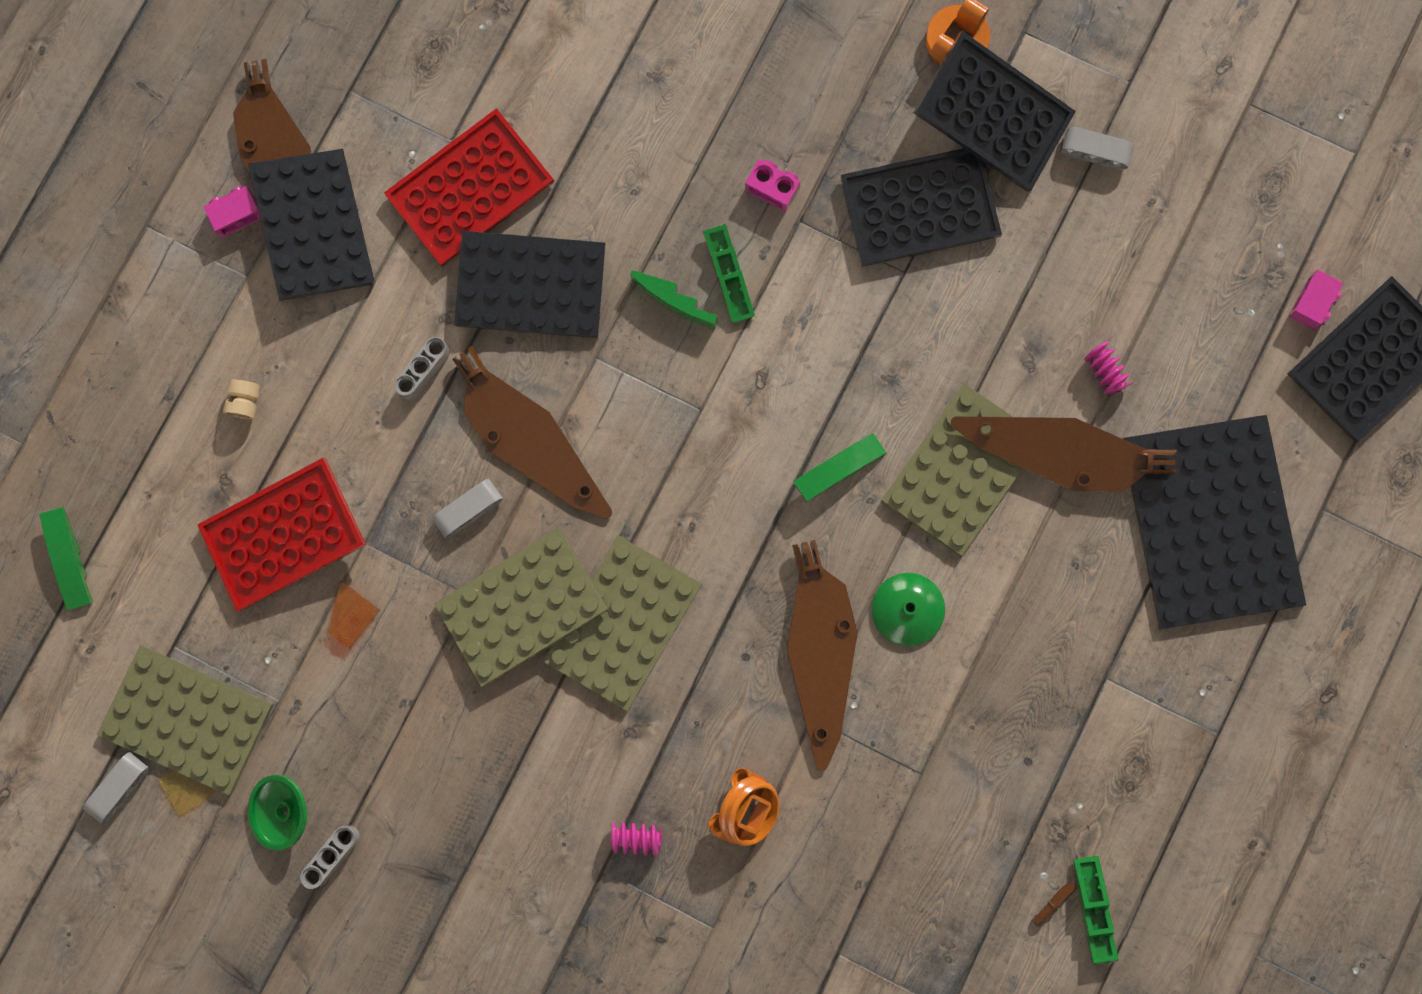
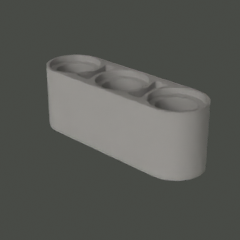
M1068 127L1061 152L1069 157L1118 170H1126L1129 167L1134 144L1124 139L1083 128Z
M432 337L427 340L396 378L394 387L403 399H415L446 362L450 355V350L443 339ZM435 346H443L440 354H432V349ZM427 364L426 372L422 374L417 373L419 365ZM411 382L413 384L409 392H402V386L405 383Z
M486 479L432 517V521L443 537L448 539L498 505L503 500V497L491 480Z
M128 752L119 760L85 802L83 810L100 824H105L145 777L149 767L132 753Z
M342 826L334 831L302 871L300 880L304 887L308 889L318 888L329 880L358 844L360 833L354 826ZM345 830L349 831L352 835V840L349 844H345L341 839V835ZM328 850L333 851L336 856L332 864L328 863L325 858ZM312 870L319 873V881L316 884L312 883L309 878Z

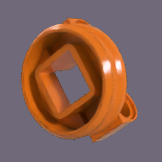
M965 0L962 5H951L938 11L931 19L926 33V47L933 60L941 65L954 43V40L946 35L953 24L971 34L973 39L988 48L990 28L985 17L988 14L989 8L976 0Z
M745 768L737 769L731 778L733 787L726 795L720 813L714 814L709 821L708 828L710 833L733 845L737 844L740 846H751L763 840L772 830L779 813V799L775 788L771 784L766 783L767 779ZM754 798L758 800V804L748 824L744 825L741 821Z

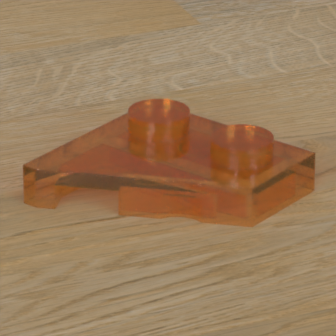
M341 581L329 634L347 648H351L380 609L345 582Z

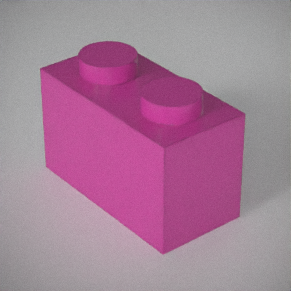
M247 186L234 188L230 191V194L224 197L213 198L209 201V204L203 206L215 232L221 238L260 220L256 199Z
M1317 269L1309 276L1288 316L1313 330L1321 324L1324 326L1331 316V312H1329L1331 305H1335L1342 295V292L1339 290L1343 283Z

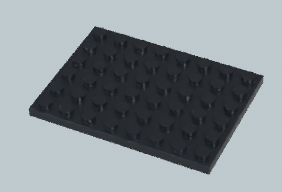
M1267 415L1123 438L1144 449L1177 450V455H1153V458L1176 459V465H1153V468L1176 469V474H1145L1131 485L1159 630L1307 606Z

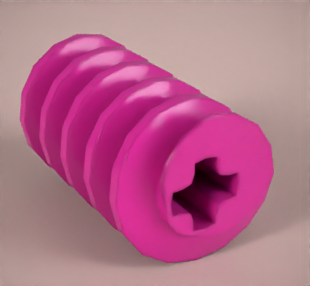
M1110 341L1095 347L1084 358L1085 362L1093 361L1089 366L1090 370L1098 369L1094 377L1096 379L1103 378L1099 382V386H1108L1103 392L1105 395L1118 393L1134 383L1125 382L1129 373L1120 374L1124 365H1115L1120 359L1119 356L1110 357L1115 351L1114 348H1105Z
M612 821L610 846H612L614 854H617L620 847H622L624 854H628L630 848H632L633 854L638 855L640 848H642L644 856H648L650 849H652L654 857L658 856L661 850L662 825L659 832H656L654 824L651 825L649 831H646L645 824H641L640 829L636 830L635 823H632L629 830H627L625 822H622L619 829H617L615 822Z

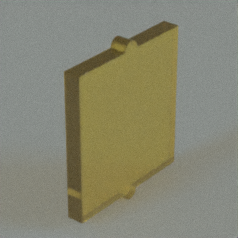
M174 770L158 779L179 816L195 806L199 807L201 802L215 794L213 788Z

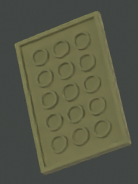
M964 383L881 500L885 505L960 557L964 554L1023 469L1018 465L976 447L951 426V419L955 416L1013 417ZM986 424L982 426L981 430L983 433H988L991 427Z
M559 527L434 603L482 688L609 611Z
M618 535L591 580L609 611L552 645L543 662L628 711L702 584Z
M140 645L97 736L224 794L232 795L274 704Z

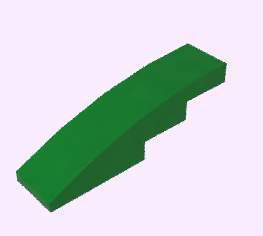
M726 224L703 230L731 322L735 323L754 317V310L742 270H740Z
M631 270V281L651 298L680 316L715 330L718 315L697 309V299L678 294L677 283Z
M874 433L808 471L794 480L793 483L807 503L844 479H848L887 452Z
M64 506L40 513L39 516L46 546L66 609L70 610L91 604L93 600L85 581L87 575L78 554L81 550Z
M1099 856L1074 859L1079 900L1092 965L1118 962L1119 958L1113 936L1114 928L1109 911L1110 903Z

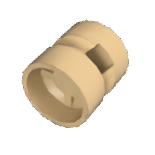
M229 380L227 394L230 398L225 400L223 414L240 419H255L257 405L254 404V401L259 398L261 386L244 380Z

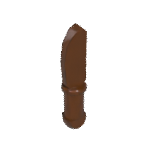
M1066 884L1059 889L1052 899L1047 902V905L1034 916V924L1036 926L1045 924V921L1052 913L1057 911V908L1077 889V884Z

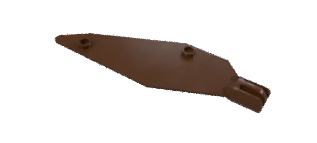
M267 59L261 60L264 79H262L257 60L251 63L254 80H252L249 63L244 62L247 91L235 108L233 117L239 156L248 171L249 163L311 154L310 145L271 87Z
M472 346L468 348V351L479 368L476 369L469 356L463 351L460 353V357L470 371L468 374L460 360L454 357L452 359L467 382L463 411L488 451L572 507L603 518H610L612 516L611 507L551 413L489 372ZM584 487H588L590 490L586 496L582 494Z
M955 416L951 419V426L976 447L1072 491L1123 492L1145 474H1176V469L1153 468V465H1176V459L1153 458V455H1177V450L1144 449L1077 418ZM989 425L991 427L990 432L983 433L981 430L982 426Z
M811 540L810 547L807 542L801 543V552L798 544L792 545L799 578L787 653L815 765L818 770L823 771L827 769L841 738L858 632L846 585L823 569L816 540ZM819 729L824 731V736L821 739L817 736Z

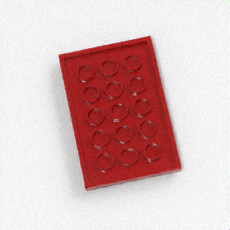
M496 108L390 187L384 194L440 266L443 267L460 254L462 231L488 233L555 181Z
M326 458L313 462L197 524L236 611H242L366 546Z

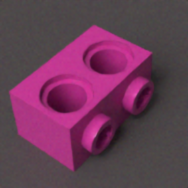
M758 159L745 182V191L787 212L800 189V180H798L795 174L777 169V166L768 160L764 162ZM765 174L770 179L766 182H761L757 177ZM786 185L790 188V191L782 193L778 188Z

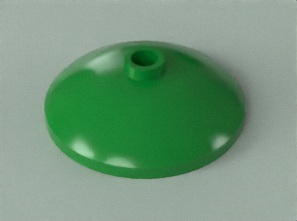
M900 573L888 578L877 589L872 601V617L877 629L886 639L902 646H915L930 640L939 631L945 618V602L939 588L927 577L916 573ZM906 604H913L915 608L914 611L908 612L906 610Z
M270 775L261 779L250 794L248 802L249 825L255 838L264 847L275 851L288 849L300 840L306 827L307 805L303 793L292 779L284 775Z

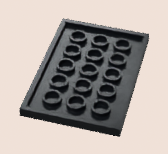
M962 31L956 37L913 113L1029 192L1033 189L1076 111Z
M964 148L846 173L840 177L861 267L999 238L1002 235L985 164Z
M343 149L248 164L279 301L374 284L373 272Z
M462 231L454 326L598 338L606 243Z
M1393 276L1388 278L1287 373L1355 443L1367 435L1422 383V305Z

